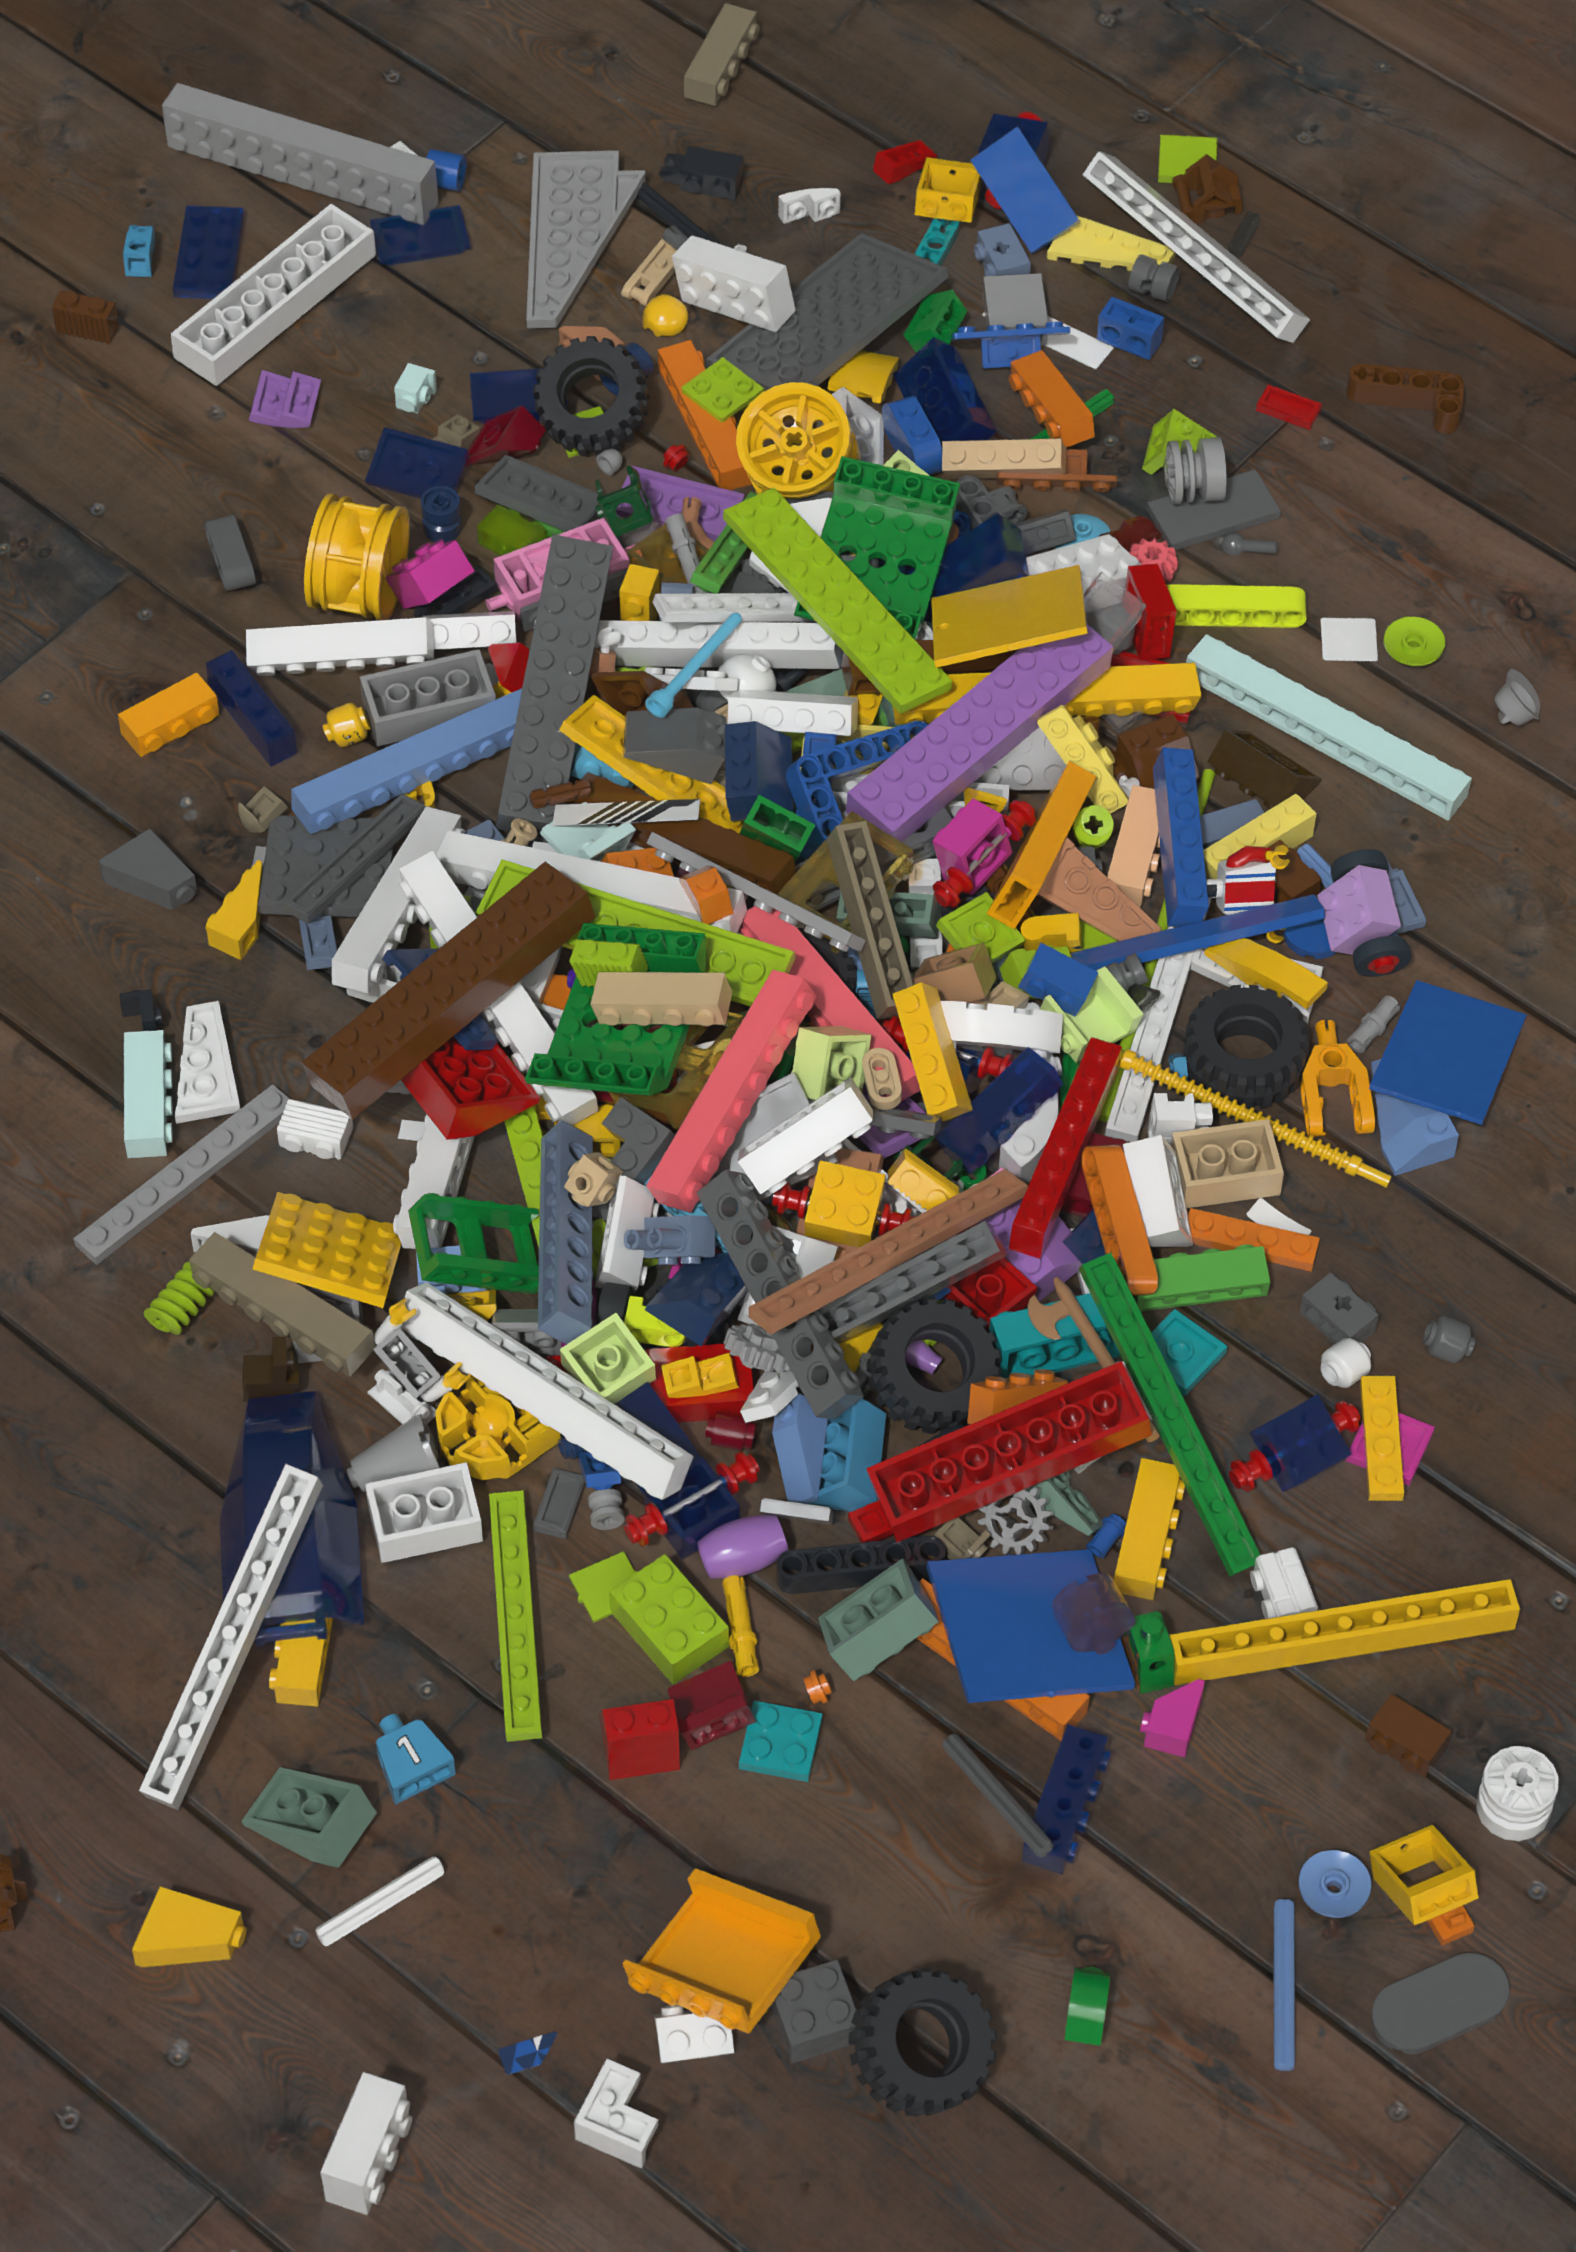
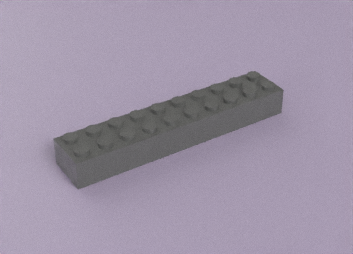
M552 534L498 810L497 829L511 831L512 821L520 818L533 824L537 829V837H542L540 834L542 828L553 822L555 805L546 803V807L535 809L531 805L529 795L532 790L543 788L545 791L547 790L546 787L569 781L576 743L559 731L563 721L583 705L613 550L611 545Z

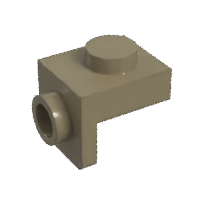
M957 1517L945 1522L933 1536L939 1538L944 1543L945 1555L950 1560L979 1558L987 1550L988 1547L983 1543L991 1534L985 1530L978 1536Z

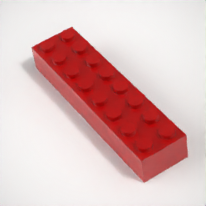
M1122 1361L870 1466L866 1470L879 1504L898 1543L1152 1436L1149 1417Z

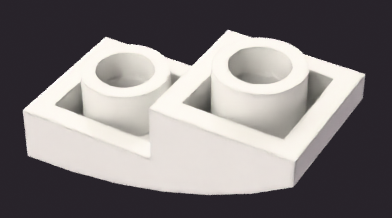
M805 189L779 196V218L783 224L810 215L813 221L816 222L840 213V191L838 189Z

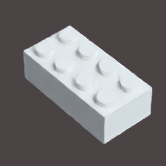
M693 235L672 255L683 302L774 332L795 312L785 265Z
M1107 534L1023 558L1015 579L1080 564L1085 612L1090 613L1123 603L1128 566L1142 564L1123 548L1114 537Z
M850 1077L741 1149L738 1162L760 1194L767 1190L772 1194L782 1188L787 1183L785 1179L795 1171L798 1175H801L815 1165L813 1161L824 1153L828 1157L838 1151L843 1146L841 1142L851 1134L854 1138H857L871 1128L869 1124L873 1121V1109Z

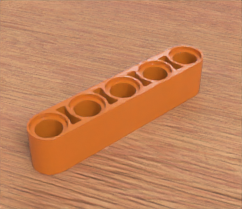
M1119 1145L1087 1146L1082 1153V1168L1105 1253H1112L1132 1296L1154 1294L1158 1286L1157 1271L1123 1149Z

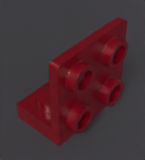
M731 1661L673 1685L667 1690L670 1699L674 1700L675 1711L679 1719L677 1722L679 1730L691 1750L756 1722Z

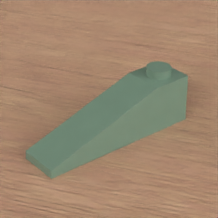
M1068 1471L1029 1487V1491L1035 1487L1041 1488L1042 1490L1038 1497L1040 1499H1050V1502L1044 1506L1046 1511H1054L1055 1517L1087 1536L1096 1533L1103 1525L1102 1520L1085 1495L1078 1490H1073L1070 1486L1069 1479L1072 1476Z

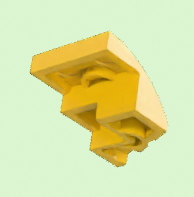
M860 350L830 375L827 389L836 392L844 387L856 397L872 398V402L881 404L885 400L886 389L892 383L893 373L898 369L900 358Z

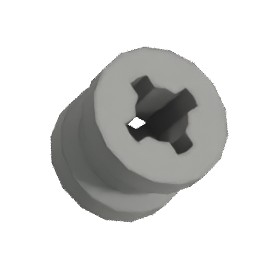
M615 1489L598 1490L589 1495L588 1507L593 1511L590 1515V1521L594 1528L609 1530L617 1528L624 1523V1511L620 1508L622 1496L619 1491Z

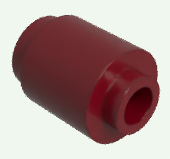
M717 1412L715 1418H708L705 1437L711 1438L710 1445L737 1451H742L743 1448L751 1450L756 1423H745L741 1416Z

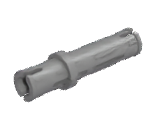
M675 514L666 518L665 524L672 538L673 552L678 555L687 583L693 584L690 582L691 577L700 564L695 550L696 542L688 532L683 514ZM693 584V594H711V592L703 591Z

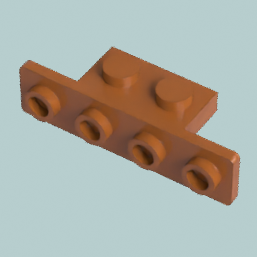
M1066 449V474L998 473L997 485L1009 486L1014 490L1020 489L1021 486H1033V489L1037 491H1047L1051 487H1063V490L1068 492L1080 491V488H1092L1094 492L1104 493L1109 492L1110 488H1116L1117 476L1087 475V450Z

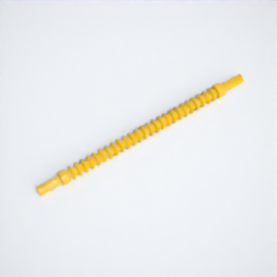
M1130 1049L1121 1051L1120 1068L1127 1071L1133 1069L1134 1074L1140 1072L1142 1073V1078L1149 1076L1151 1077V1082L1158 1080L1159 1086L1166 1084L1168 1085V1090L1175 1088L1176 1094L1183 1092L1184 1097L1193 1093L1194 1102L1200 1100L1201 1103L1211 1102L1212 1110L1217 1108L1219 1114L1226 1112V1117L1234 1116L1236 1122L1239 1120L1251 1122L1269 1119L1273 1135L1278 1137V1142L1283 1139L1286 1141L1287 1146L1294 1144L1295 1150L1300 1147L1303 1149L1304 1154L1311 1152L1312 1158L1317 1155L1320 1157L1321 1162L1328 1160L1329 1166L1334 1163L1337 1165L1338 1170L1344 1168L1345 1173L1354 1177L1357 1174L1385 1188L1388 1187L1392 1176L1362 1163L1363 1159L1356 1155L1350 1157L1347 1151L1340 1153L1339 1147L1332 1149L1330 1148V1143L1323 1145L1322 1139L1315 1141L1313 1140V1135L1306 1137L1305 1131L1298 1133L1296 1132V1127L1289 1129L1288 1123L1281 1125L1279 1124V1119L1272 1121L1271 1115L1264 1117L1262 1116V1111L1255 1113L1254 1107L1247 1109L1245 1103L1238 1105L1237 1099L1230 1101L1228 1095L1221 1097L1220 1091H1217L1215 1094L1212 1092L1211 1087L1206 1090L1203 1088V1083L1198 1086L1195 1084L1194 1079L1190 1082L1187 1081V1076L1185 1075L1180 1078L1177 1071L1172 1074L1170 1073V1068L1163 1070L1161 1064L1155 1066L1153 1065V1060L1146 1062L1144 1056L1138 1058L1137 1053Z

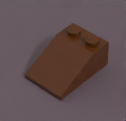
M645 671L596 672L591 676L609 706L623 716L626 715L627 711L648 710L645 705L646 699L653 691L665 689L668 685L666 682ZM679 691L673 697L672 709L694 708L684 692Z

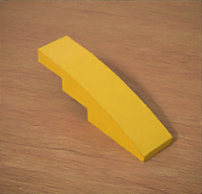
M1246 938L1209 946L1204 951L1205 956L1248 986L1260 985L1266 990L1267 988L1277 992L1276 996L1280 998L1287 995L1305 1009H1308L1327 990L1328 982L1282 954Z

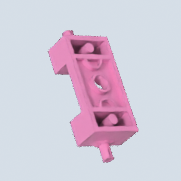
M604 518L558 534L560 536L613 546L608 575L627 569L630 559L639 556V550L635 544L622 548ZM552 537L494 558L495 582L502 594L485 600L490 612L507 606L512 611H515V616L521 624L520 609L540 600Z

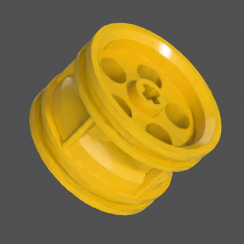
M327 494L317 510L307 548L304 572V594L307 606L312 609L322 607L324 611L328 612L339 610L361 614L366 619H372L375 616L377 621L388 620L395 609L398 599L385 577L394 572L391 568L393 565L408 558L410 521L407 509L402 506H396L393 509L390 504L383 503L379 508L355 504L352 498L348 496L340 498L337 494Z

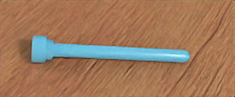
M734 612L726 619L665 689L653 691L645 701V705L650 713L659 718H663L673 708V697L740 624L742 617L739 613Z

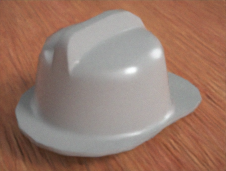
M1510 669L1507 673L1506 683L1494 698L1499 708L1498 718L1500 723L1504 724L1510 721L1516 726H1521L1534 718L1539 720L1540 700L1535 689L1525 676L1515 669Z

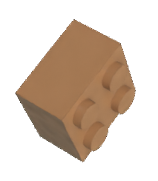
M983 942L924 959L912 981L914 985L922 982L937 987L941 1001H961L980 1004L986 998L997 977Z

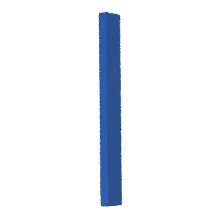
M1315 894L1073 952L1070 955L1072 959L1095 971L1113 962L1121 963L1125 961L1127 956L1136 953L1140 962L1143 963L1325 918L1324 908Z

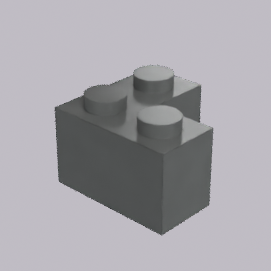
M622 1097L601 1123L614 1137L624 1143L611 1162L623 1171L622 1176H627L644 1185L654 1173L675 1134Z

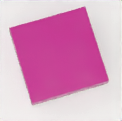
M1398 1412L1403 1484L1410 1486L1434 1434L1435 1427ZM1362 1421L1349 1449L1346 1461L1366 1469Z

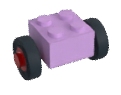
M1374 849L1353 851L1335 860L1331 865L1333 884L1317 895L1319 902L1324 908L1325 918H1323L1331 951L1353 955V963L1357 973L1366 977H1378L1394 973L1404 968L1411 961V951L1408 942L1399 936H1389L1401 927L1388 877L1389 867L1387 859L1383 852Z

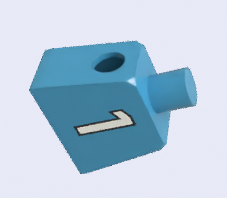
M391 1714L380 1722L379 1725L385 1735L376 1740L377 1755L395 1805L456 1775L452 1754L422 1720L416 1719L404 1725L398 1714Z

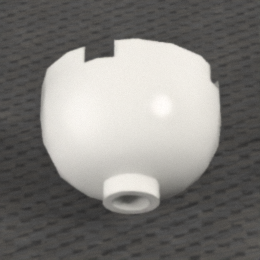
M738 654L727 659L718 669V671H725V678H738L737 690L776 691L777 681L770 668V663L760 655ZM718 690L721 693V695L727 700L728 697L734 692Z

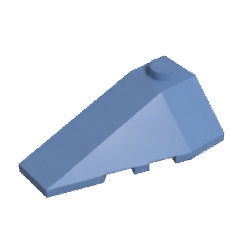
M1381 1059L1371 1062L1372 1079ZM1374 1091L1377 1104V1121L1381 1136V1151L1394 1176L1455 1156L1459 1134L1448 1114Z

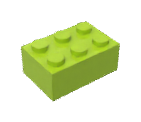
M666 1554L609 1591L610 1610L613 1612V1616L673 1685L729 1647V1627Z

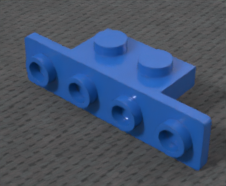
M1063 322L1045 323V328H1034V323L1016 324L1015 330H1005L1004 325L987 326V331L975 332V327H959L958 333L951 335V341L980 340L982 369L1010 368L1011 361L1041 350L1040 336L1068 335L1070 333V326L1063 327Z

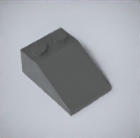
M700 708L671 709L663 718L654 716L649 710L627 711L625 715L623 757L712 784L725 759L726 717Z

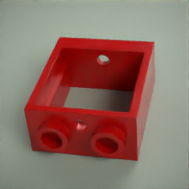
M1158 563L1128 566L1122 607L1136 621L1133 644L1139 659L1170 658L1177 610Z

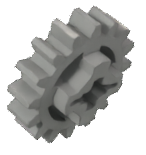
M741 1324L740 1327L732 1325V1328L728 1329L724 1340V1348L731 1350V1355L740 1357L743 1365L751 1369L758 1368L767 1372H773L774 1370L781 1372L782 1369L790 1371L772 1334L770 1335L762 1327L755 1324H749L748 1326Z
M1028 1487L1012 1494L1014 1497H1011L1010 1503L1006 1506H998L1006 1498L1004 1497L988 1504V1506L979 1508L980 1511L986 1513V1516L978 1520V1524L987 1526V1531L991 1534L989 1537L994 1538L991 1543L992 1548H998L1003 1545V1554H1010L1014 1547L1016 1555H1021L1025 1553V1546L1030 1552L1036 1551V1540L1041 1543L1048 1540L1043 1531L1053 1530V1525L1047 1523L1046 1519L1053 1516L1054 1511L1045 1510L1044 1506L1050 1502V1499H1040L1038 1497L1041 1493V1488L1035 1487L1029 1491ZM1030 1502L1033 1504L1037 1516L1033 1514L1030 1508ZM1017 1512L1019 1517L1028 1522L1015 1523L1014 1519L1004 1513ZM995 1520H998L1002 1533L998 1530ZM1027 1529L1033 1530L1027 1538L1018 1541L1023 1531Z

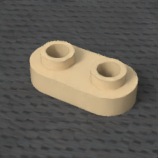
M871 1049L865 1053L862 1059V1070L869 1100L878 1109H893L902 1099V1087L895 1057L887 1049ZM876 1067L884 1068L883 1070H875ZM883 1094L890 1095L889 1097H881Z

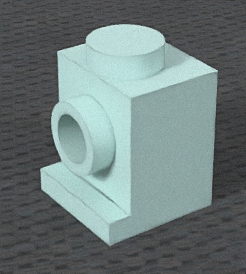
M408 363L394 387L396 408L418 414L423 404L429 402L431 394L435 395L437 392L435 370Z

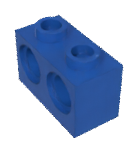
M1111 297L1099 314L1097 340L1150 360L1162 342L1164 317Z

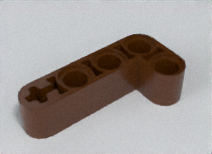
M1356 364L1350 368L1346 394L1351 401L1361 404L1433 411V427L1436 431L1443 434H1451L1459 427L1463 405L1464 380L1458 374L1372 364Z

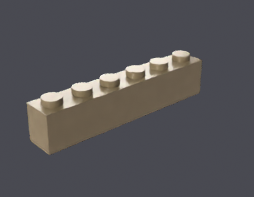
M867 821L838 825L833 829L826 841L852 932L866 940L861 952L858 951L875 1014L877 1020L890 1018L894 1015L899 1016L892 994L913 986Z
M216 1232L189 1259L193 1274L192 1278L200 1287L204 1289L211 1288L218 1293L224 1302L241 1307L252 1320L256 1322L263 1321L270 1326L276 1335L290 1338L296 1342L297 1346L308 1355L315 1354L320 1357L326 1366L335 1372L340 1370L351 1377L375 1348L372 1330L296 1282L252 1270L256 1257Z

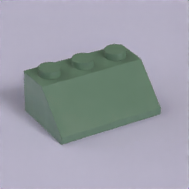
M903 1558L818 1617L829 1654L853 1681L862 1675L872 1672L879 1663L889 1656L899 1653L905 1645L919 1635L928 1633L939 1622L932 1602Z

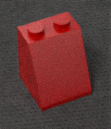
M673 1699L602 1709L599 1719L610 1780L680 1770L679 1729Z

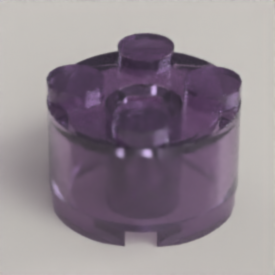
M1092 1574L1086 1576L1089 1580L1088 1582L1078 1585L1074 1581L1062 1589L1055 1597L1052 1608L1056 1622L1074 1651H1096L1097 1654L1102 1655L1114 1648L1115 1641L1136 1624V1619L1112 1577L1107 1574Z

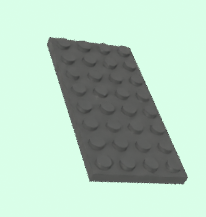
M860 233L791 290L795 312L776 332L749 324L706 359L707 365L710 367L723 357L762 386L764 391L789 382L808 383L818 386L948 278L947 268Z

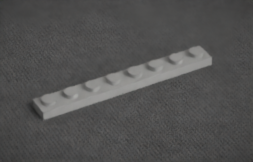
M654 832L651 833L647 844L657 848L656 856L670 863L676 858L682 861L679 867L690 873L708 865L716 867L725 884L731 886V889L743 891L745 901L749 895L756 899L753 904L754 906L770 914L774 908L781 912L778 918L794 926L797 925L798 921L806 924L803 931L819 939L825 934L831 937L829 944L847 952L849 947L861 952L866 942L865 939Z
M272 1084L74 1237L75 1246L93 1263L98 1265L278 1125L289 1098Z

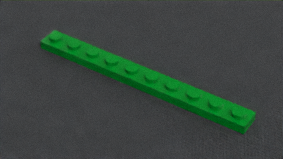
M1110 1252L1082 1264L1078 1268L1229 1576L1232 1577L1255 1566V1560L1260 1556V1553L1112 1253Z

